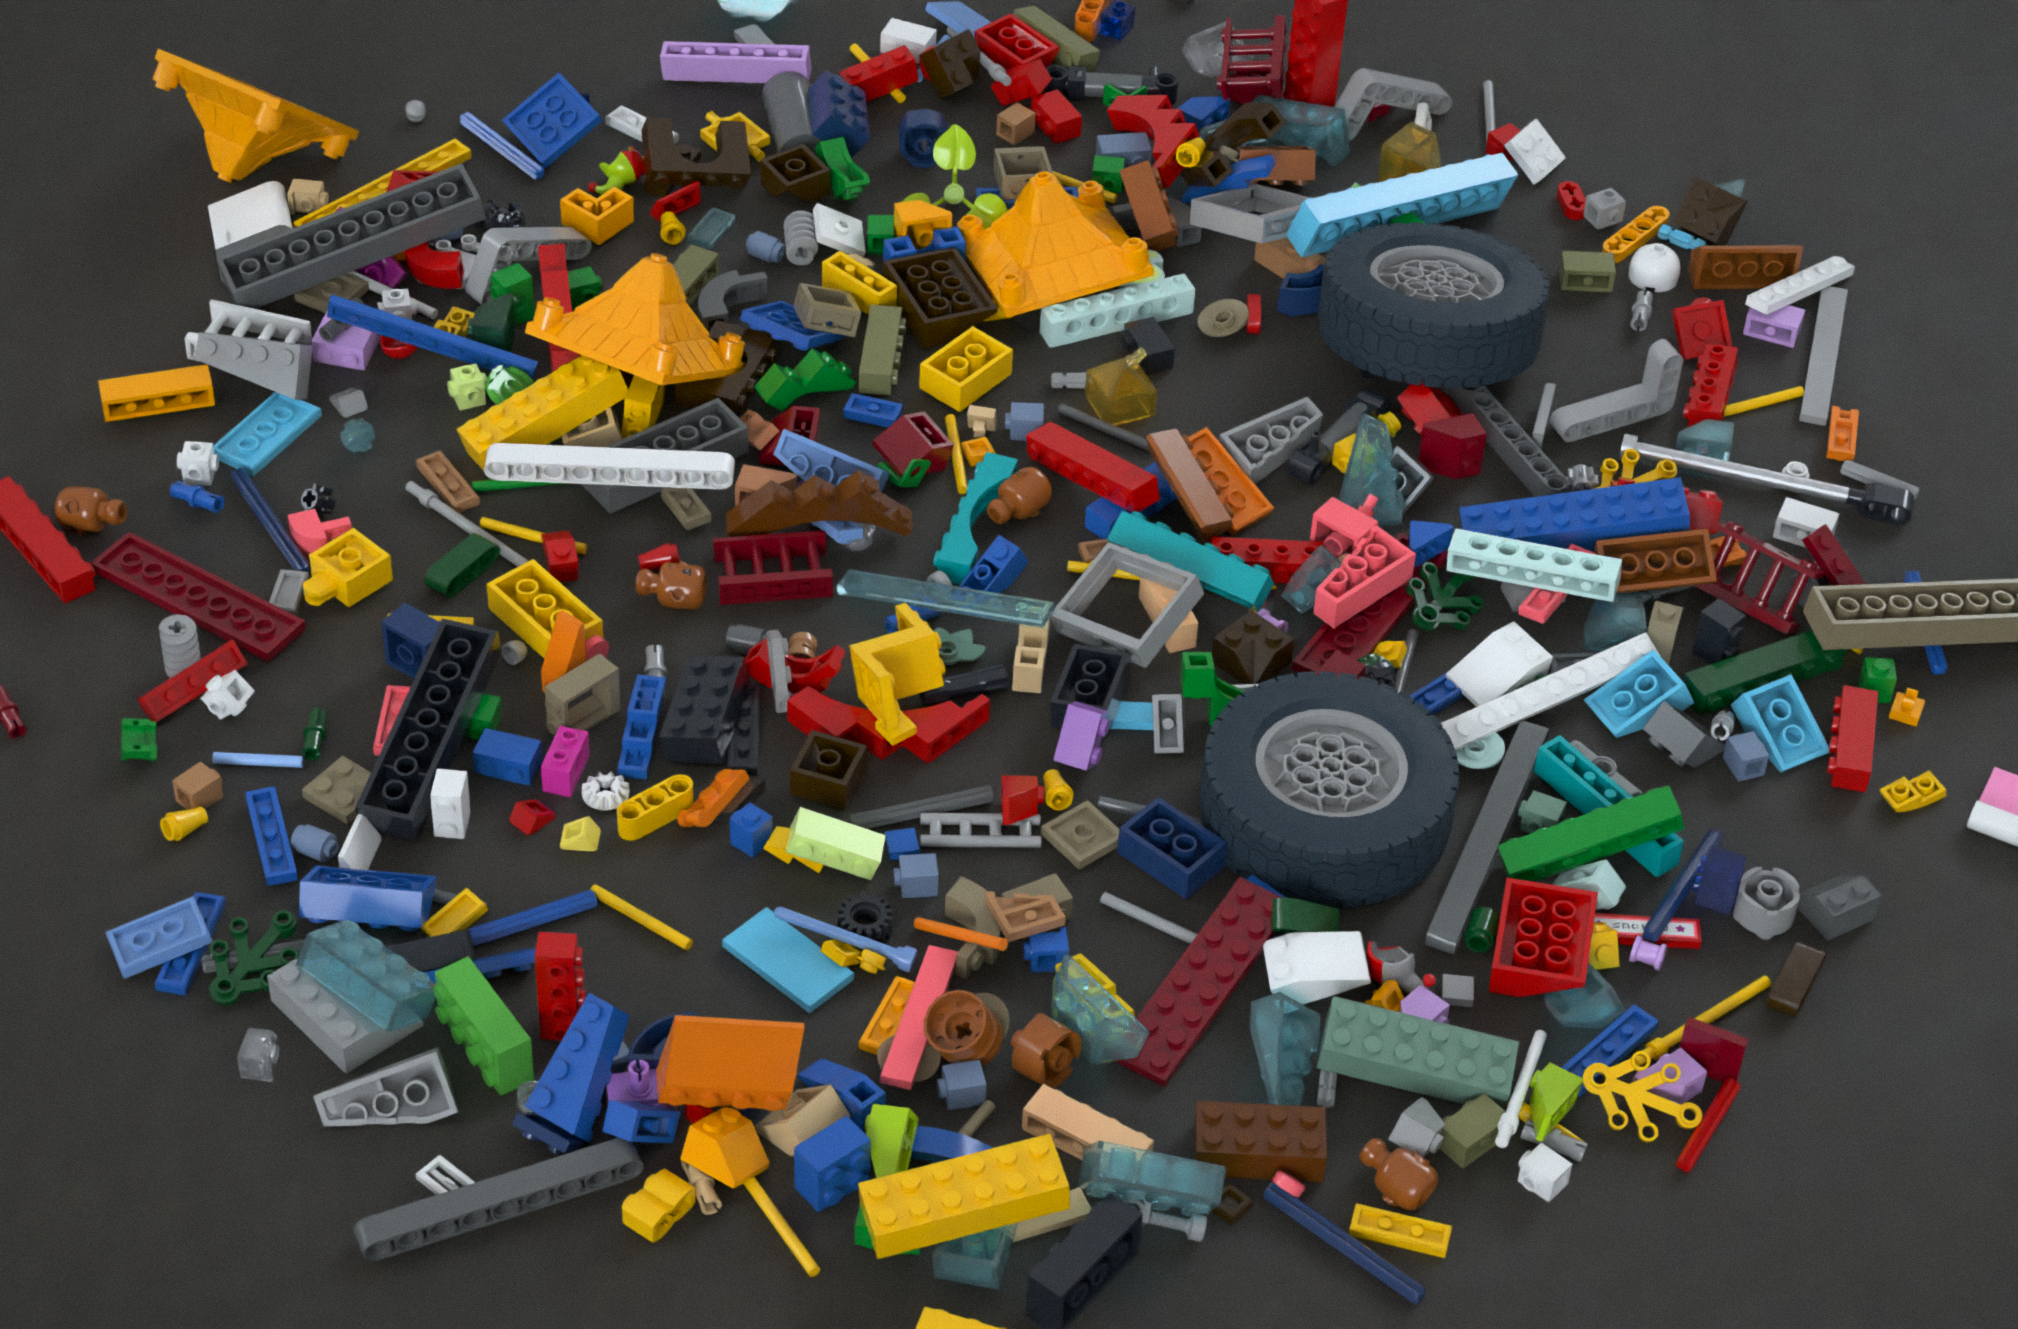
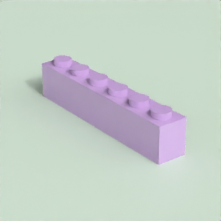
M664 41L660 54L663 80L766 83L770 78L779 73L796 72L806 77L809 81L812 70L809 45Z

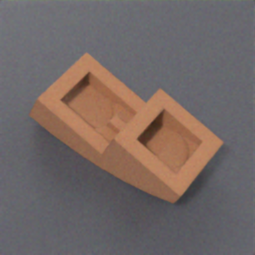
M748 410L740 418L749 427V444L759 450L779 432L772 423L763 420L757 412Z

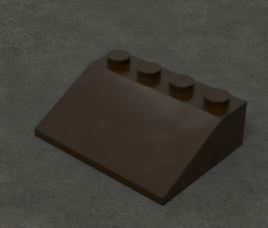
M956 247L883 262L882 276L897 285V307H902V318L907 319L906 324L922 348L948 343L972 326H976L997 313L998 308Z

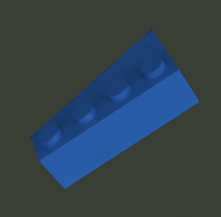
M589 993L526 1102L525 1107L574 1136L591 1143L594 1133L591 1129L595 1117L600 1114L602 1107L600 1100L605 1084L609 1085L612 1072H610L614 1056H618L630 1015Z

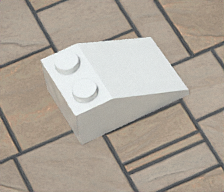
M1513 621L1488 636L1446 673V679L1452 681L1456 688L1459 687L1462 694L1478 707L1517 690L1521 685H1528L1539 674L1547 675L1553 656Z
M1360 931L1295 932L1267 940L1263 945L1270 990L1283 1011L1371 983Z

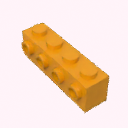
M208 364L98 381L105 422L215 406Z

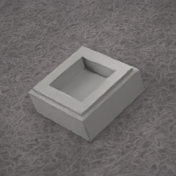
M1443 974L1441 999L1452 1006L1473 1007L1474 977Z

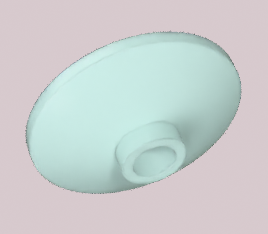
M1494 733L1456 750L1458 763L1474 769H1485L1495 766L1504 756L1505 744L1502 738L1497 733Z

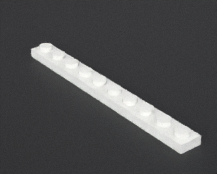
M1645 632L1444 721L1441 724L1451 738L1456 751L1519 723L1521 720L1530 718L1612 680L1653 649L1657 653L1658 651Z

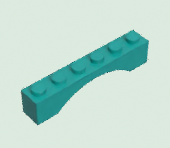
M986 452L983 461L977 463L974 480L970 479L967 485L966 497L962 496L960 499L958 515L954 514L952 516L950 532H945L942 540L941 551L937 550L934 556L933 566L937 567V571L945 573L950 582L961 584L976 565L978 547L972 538V526L977 518L987 509L988 504L992 500L998 499L997 490L999 485L1017 472L1018 459Z

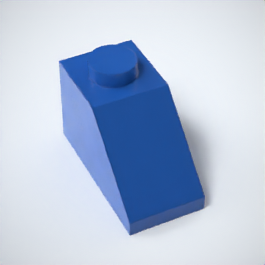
M609 1100L602 1131L630 1142L673 1143L680 1112L635 1101Z

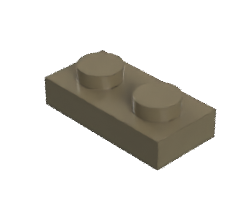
M666 487L661 489V498L686 530L711 522V512L692 488Z

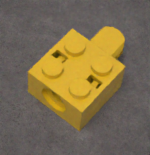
M352 528L309 554L312 577L303 582L304 597L306 602L313 606H320L331 598L336 597L347 607H351L393 580L391 556L355 528Z

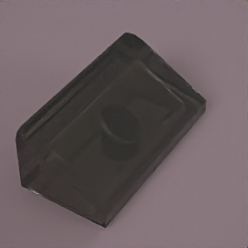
M749 776V781L718 814L715 820L730 827L729 821L734 812L741 810L749 802L754 805L766 792L765 778L762 776Z

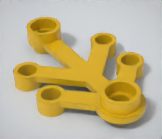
M1625 450L1621 458L1623 464L1621 477L1632 479L1634 467L1640 458L1636 450ZM1607 458L1603 461L1600 467L1602 473L1600 487L1594 489L1610 487V481L1619 468L1616 460ZM1665 459L1660 461L1654 470L1633 480H1635V483L1675 478L1677 467L1673 461Z
M1638 1051L1633 1054L1631 1059L1612 1067H1608L1603 1063H1594L1588 1066L1583 1073V1085L1588 1092L1599 1095L1608 1115V1125L1613 1130H1622L1628 1123V1117L1625 1112L1618 1109L1612 1092L1624 1096L1637 1124L1638 1137L1643 1142L1649 1143L1654 1141L1658 1136V1128L1649 1121L1642 1104L1674 1116L1676 1123L1683 1129H1693L1701 1122L1702 1112L1696 1104L1687 1102L1680 1105L1647 1092V1090L1664 1083H1675L1681 1075L1680 1068L1676 1064L1668 1063L1663 1066L1661 1071L1630 1084L1617 1078L1634 1070L1638 1072L1646 1070L1651 1062L1646 1052ZM1635 1057H1644L1646 1065L1643 1067L1637 1066L1635 1064ZM1665 1069H1674L1676 1077L1674 1079L1667 1078L1665 1076ZM1594 1074H1602L1605 1082L1603 1084L1595 1083L1593 1080ZM1687 1109L1692 1110L1695 1113V1119L1692 1121L1685 1119L1684 1111ZM1614 1115L1622 1116L1624 1122L1621 1126H1616L1612 1122ZM1644 1127L1652 1128L1654 1132L1652 1138H1646L1643 1135L1642 1130Z

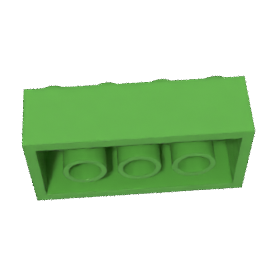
M469 956L435 971L436 986L433 987V991L438 1000V1006L435 1007L437 1017L442 1024L447 1023L450 1027L454 1041L458 1045L462 1044L464 1046L470 1063L473 1066L478 1065L481 1069L485 1083L489 1087L493 1086L498 1094L502 1096L533 1081L531 1038Z

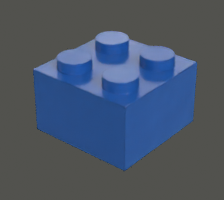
M846 1115L794 1147V1188L817 1212L822 1211L828 1206L836 1205L847 1194L854 1190H859L858 1183L870 1180L871 1139Z

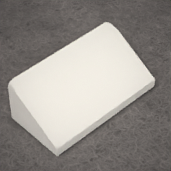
M358 814L338 855L339 868L368 870L380 845L381 836L364 815Z

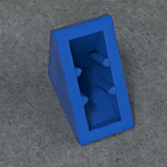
M1410 520L1407 547L1416 553L1414 568L1449 548L1454 529L1451 524Z

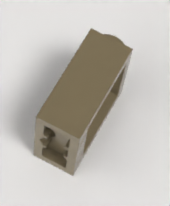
M1044 146L994 149V173L1002 200L1017 199L1028 183L1025 180L1031 179L1037 173L1046 171L1053 174Z
M799 283L793 308L804 328L855 337L861 311L850 292ZM832 321L833 323L831 326H827V322Z
M599 653L545 686L546 726L549 732L555 736L560 726L588 731L620 711L619 668ZM592 688V696L568 710V703Z

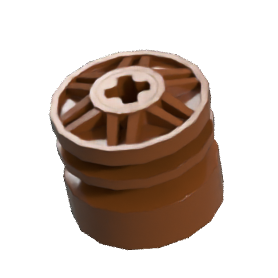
M963 990L948 991L937 997L927 1009L923 1020L924 1034L931 1046L950 1064L980 1060L981 1066L984 1067L991 1063L999 1053L1003 1043V1028L993 1012L972 992Z

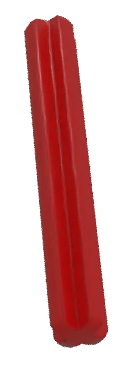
M1727 1078L1701 1122L1676 1161L1678 1169H1682L1685 1173L1691 1172L1741 1089V1084L1738 1081H1735L1733 1078Z

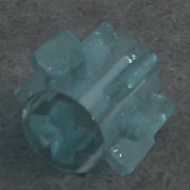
M360 418L357 421L352 419L344 424L346 429L340 432V434L342 435V442L347 449L353 450V453H356L360 450L365 452L372 448L370 442L375 440L376 437L374 428L369 422Z

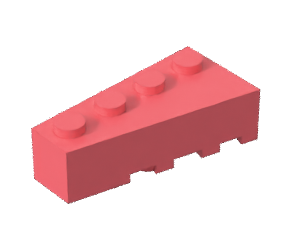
M1375 524L1370 529V534L1359 541L1354 552L1348 554L1343 559V564L1338 569L1335 568L1318 586L1313 614L1334 629L1412 579L1416 553Z

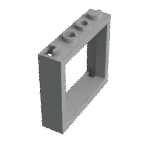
M1255 183L1249 185L1248 188L1231 189L1191 199L1190 224L1263 244L1287 237L1286 233L1291 225V221L1299 211L1301 203L1310 197ZM1258 211V212H1262V213H1265V214H1263V215H1255V214L1248 213V212Z
M1108 542L1052 611L1050 618L1059 634L1092 647L1130 653V662L1146 668L1204 595V591L1197 575L1192 574L1190 570H1181L1169 562L1163 563L1152 559L1147 554H1139L1125 546L1120 547ZM1117 569L1178 591L1140 640L1080 617Z

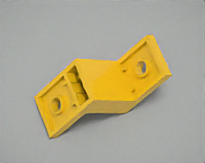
M906 603L895 606L899 631L849 645L858 698L888 731L899 728L897 716H900V707L897 702L898 699L944 686L942 675L945 674V666L942 659L939 658L938 651L941 648L940 637L937 632H934L929 627L926 621L919 617L917 611H913Z

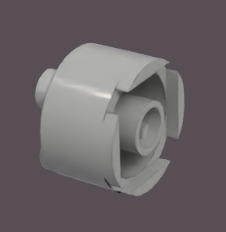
M1755 867L1744 873L1741 878L1734 903L1733 917L1744 928L1756 933L1759 938L1768 940L1774 935L1786 932L1792 926L1800 899L1799 885L1792 875L1782 869L1773 867L1772 871L1762 870L1763 867Z

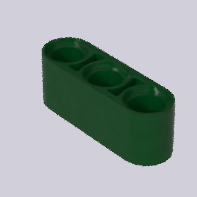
M472 533L429 568L425 576V585L447 598L455 597L497 561L500 547L481 535Z
M1294 898L1272 899V931L1284 934L1295 932H1339L1340 910L1337 908Z

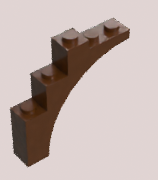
M857 470L837 486L814 475L793 491L770 480L726 513L727 535L731 537L771 534L783 528L818 521L868 523L889 529L904 537L913 532L912 510L891 499L886 494L881 493L879 481L860 470Z

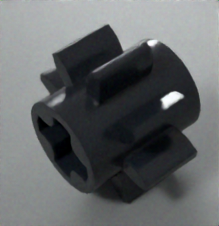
M317 483L313 484V489H305L301 497L302 506L305 508L304 511L315 509L321 520L324 518V514H332L336 504V499L331 494L333 489Z

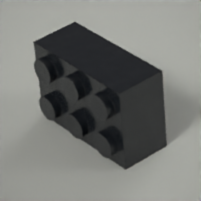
M1074 644L1050 701L1051 727L1062 729L1068 704L1077 701L1109 711L1107 720H1110V726L1106 735L1108 737L1131 678L1130 653Z

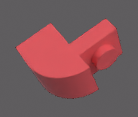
M315 509L288 515L290 535L304 556L310 558L309 554L352 529L349 517L321 523Z

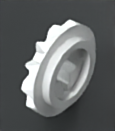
M612 771L608 775H603L599 772L597 777L588 776L587 783L582 784V798L584 802L597 810L616 809L622 802L628 799L630 793L629 783L624 781L622 775L615 777ZM602 787V788H604V789H607V788L610 787V788H611V791L603 790V791L601 792V791H600V788Z

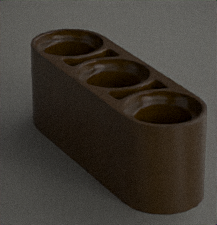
M1797 941L1771 989L1766 1007L1796 1018L1822 969L1827 952Z

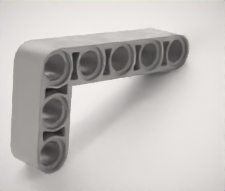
M1362 68L1352 75L1327 120V125L1341 141L1348 142L1358 134L1375 102L1416 111L1418 103L1426 102L1431 114L1442 115L1451 108L1452 98L1437 83Z
M573 227L489 229L482 237L466 284V293L483 307H492L493 297L490 292L492 273L511 266L512 261H539V245L565 244L566 260H579L589 254L592 243Z
M1660 339L1649 348L1641 384L1560 407L1551 414L1549 423L1564 441L1572 442L1667 413L1675 402L1683 358L1666 339Z

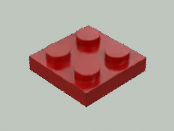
M1724 300L1672 309L1680 355L1683 361L1696 359L1699 357V354H1704L1706 344H1720L1733 347Z

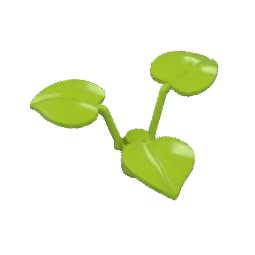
M953 124L938 138L933 149V157L939 167L945 170L953 168L952 183L945 188L944 197L932 205L939 206L945 201L950 204L963 202L971 208L967 215L972 214L981 218L983 228L986 229L991 227V223L1007 212V207L999 196L991 193L978 196L974 205L964 198V189L961 185L957 184V168L960 170L970 169L976 159V150L967 132L960 126ZM924 193L911 194L902 201L921 200L931 204L929 197Z

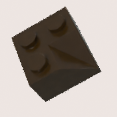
M969 29L919 55L940 99L967 87L979 79L980 49Z
M805 144L760 160L761 185L773 197L791 192L803 200L811 202L830 195V169Z
M1695 176L1673 223L1716 244L1726 246L1748 201Z
M1250 610L1213 637V663L1242 684H1259L1271 679L1291 664L1294 638Z
M811 730L790 769V795L846 810L867 771V745Z

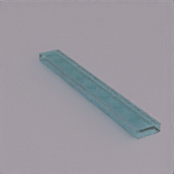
M850 569L837 585V591L840 595L895 604L906 603L908 606L913 605L919 608L1042 628L1055 610L1053 602Z

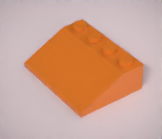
M675 1015L656 1069L658 1103H668L674 1106L683 1104L701 1105L707 1108L721 1106L734 1107L735 1109L786 1110L793 1092L804 1034V1023Z

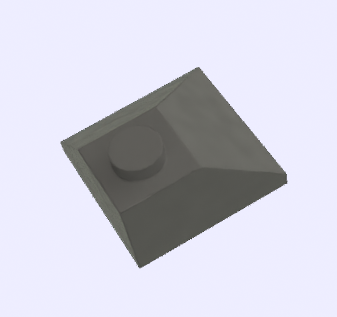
M1397 446L1363 489L1378 497L1377 502L1399 521L1434 478L1430 470L1414 455Z

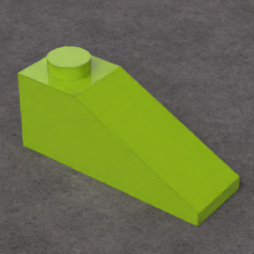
M1551 1062L1542 1071L1537 1070L1529 1085V1087L1533 1088L1529 1102L1536 1140L1540 1142L1549 1135L1574 1106L1583 1084V1078Z
M873 1104L871 1114H868L866 1117L865 1132L871 1139V1158L876 1178L908 1170L919 1120L910 1108Z

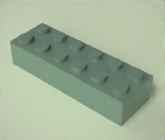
M1333 996L1326 1017L1316 1068L1459 1104H1465L1469 1100L1474 1101L1485 1093L1504 1110L1511 1093L1519 1042Z

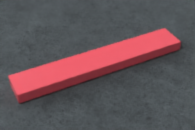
M932 945L928 946L881 1072L880 1083L911 1090L928 1044L924 1034V1017L933 1001L946 993L956 966V954L958 951Z

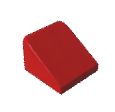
M537 799L519 801L515 803L509 821L526 835H531L554 820L556 814Z

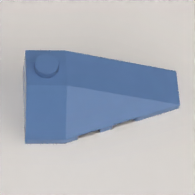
M783 429L774 451V455L805 482L816 475L837 486L857 470H860L879 481V490L882 493L890 472L786 429Z

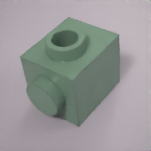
M1533 790L1528 801H1522L1518 811V817L1522 818L1520 830L1531 834L1539 828H1548L1560 824L1564 819L1567 802Z

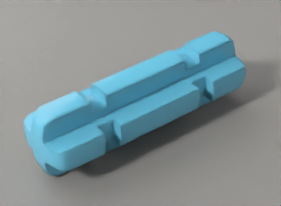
M1663 224L1658 231L1659 239L1664 241L1669 239L1670 243L1686 250L1690 248L1692 251V249L1706 246L1707 244L1705 240L1700 238L1695 240L1694 236L1678 229L1673 231V227Z

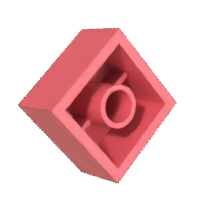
M1369 493L1363 506L1359 505L1358 509L1331 497L1313 513L1310 541L1323 542L1324 564L1330 566L1334 560L1346 553L1352 554L1357 548L1359 541L1370 534V529L1375 524L1378 526V521L1372 518L1375 513L1372 510L1379 499L1378 497Z

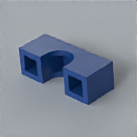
M958 226L933 231L932 242L927 247L919 250L915 249L909 235L885 239L883 262L956 247L965 260L966 241Z

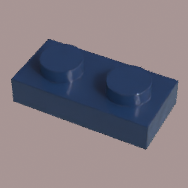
M533 1112L517 1113L512 1125L522 1130V1136L533 1141L541 1140L547 1143V1149L558 1155L580 1150L584 1142L583 1139L574 1136Z

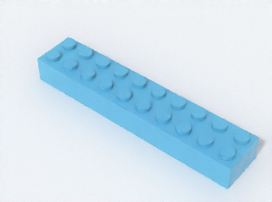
M1499 153L1486 155L1474 160L1468 159L1453 165L1448 164L1437 169H1428L1416 174L1410 173L1404 177L1389 178L1383 182L1369 183L1358 188H1348L1345 191L1328 193L1321 197L1307 198L1301 203L1299 211L1291 221L1286 236L1302 258L1330 251L1339 240L1356 231L1384 224L1389 226L1391 218L1409 212L1415 214L1425 224H1438L1498 209L1518 174L1504 154Z

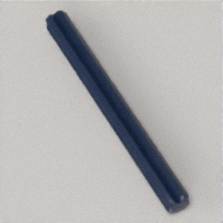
M243 468L233 470L231 472L232 481L294 571L309 572L310 574L311 566L309 561L246 470Z
M1710 829L1643 928L1642 936L1645 940L1649 939L1651 942H1656L1721 845L1723 838L1721 831L1717 832L1715 829Z
M1274 1182L1266 1187L1264 1199L1412 1303L1418 1304L1423 1300L1426 1295V1288Z

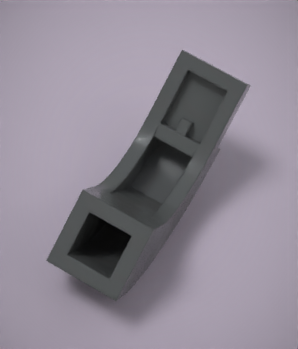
M1167 197L1171 212L1167 214L1173 213L1179 235L1175 236L1176 247L1200 242L1202 227L1190 224L1191 208L1176 199ZM1130 203L1112 207L1111 215L1124 231L1139 228Z
M733 270L713 278L704 286L698 299L699 320L708 332H710L717 320L729 323L728 309L732 306L767 298V276L765 272L739 276L737 270Z

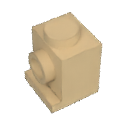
M293 179L287 193L290 215H295L296 212L312 213L328 204L329 196L328 192L324 191L323 181Z

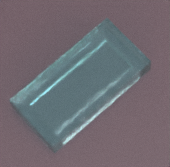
M712 207L687 235V242L710 250L735 222V215Z

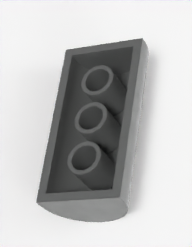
M783 72L770 78L764 85L762 99L777 153L805 144L816 155L815 147L822 140L812 135L808 89L811 86L806 77L796 72Z

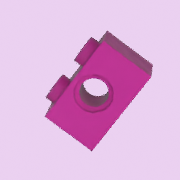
M564 726L559 727L541 765L542 792L566 797L572 796L590 756L588 731Z

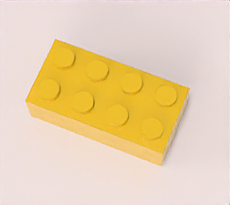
M534 559L487 583L489 609L544 659L557 615L561 610L584 623L585 641L596 635L603 638L602 619Z

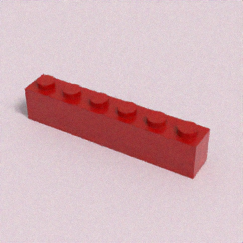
M1051 421L1026 435L1027 453L1030 459L1130 512H1139L1160 500L1157 476Z
M10 476L1 479L0 530L64 604L94 591L93 578L96 577L91 563H85L81 558L79 550L75 546L71 547L64 533L61 530L57 531L50 517L48 515L44 516L40 512L34 499L30 500L27 497L21 484L17 485Z

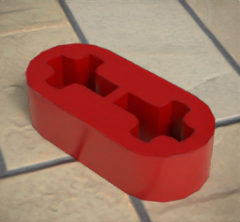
M1572 181L1560 183L1557 190V200L1564 215L1572 220L1585 218L1583 214L1586 198L1580 186Z
M1247 294L1246 306L1249 311V318L1246 323V334H1260L1261 295Z

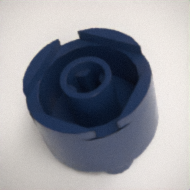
M929 109L908 111L900 122L898 128L900 152L915 167L929 168L937 165L933 157L934 145L938 138L948 130L947 123L940 112Z

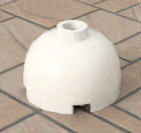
M1653 243L1644 245L1634 253L1629 264L1628 277L1640 289L1646 290L1647 286L1655 288L1654 292L1669 291L1676 287L1680 277V260L1674 250L1663 244Z

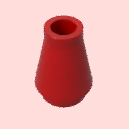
M666 543L638 555L641 570H660L661 566L666 562L680 563L676 544L669 545V543Z

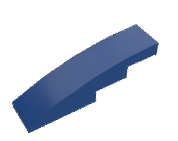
M1267 155L1249 158L1229 164L1233 172L1216 187L1189 186L1182 197V202L1191 203V199L1231 189L1248 188L1254 178L1269 176L1276 164L1274 156Z
M637 674L627 710V724L622 739V752L617 767V776L622 775L623 778L647 780L658 732L666 677Z

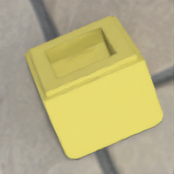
M590 816L564 824L560 848L563 850L596 851L601 830Z

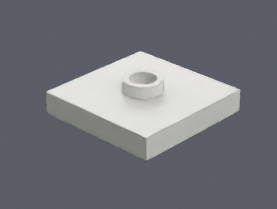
M817 203L813 208L816 241L838 251L841 250L848 255L856 253L863 257L866 251L862 221Z

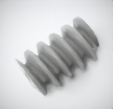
M807 211L792 212L786 217L783 225L787 259L795 265H808L813 261L814 256L818 252L814 216Z
M180 614L165 618L159 625V630L161 631L159 635L165 671L171 678L201 659L195 622L190 617Z

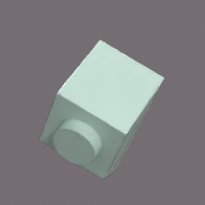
M1607 859L1561 872L1552 884L1598 892L1596 910L1603 908L1608 910L1616 906L1620 901L1619 897L1626 888Z

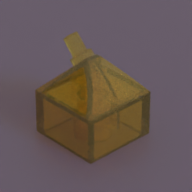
M1410 122L1382 144L1377 183L1386 181L1389 178L1404 177L1410 173L1416 174L1428 169L1441 168L1436 133Z
M1139 347L1131 356L1127 355L1125 358L1086 370L1085 396L1101 420L1112 425H1119L1155 416L1157 390L1139 365V362L1147 355L1143 348Z

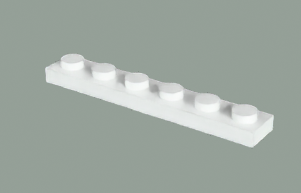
M1833 256L1747 295L1745 305L1768 315L1852 276L1855 266L1847 263L1842 257Z

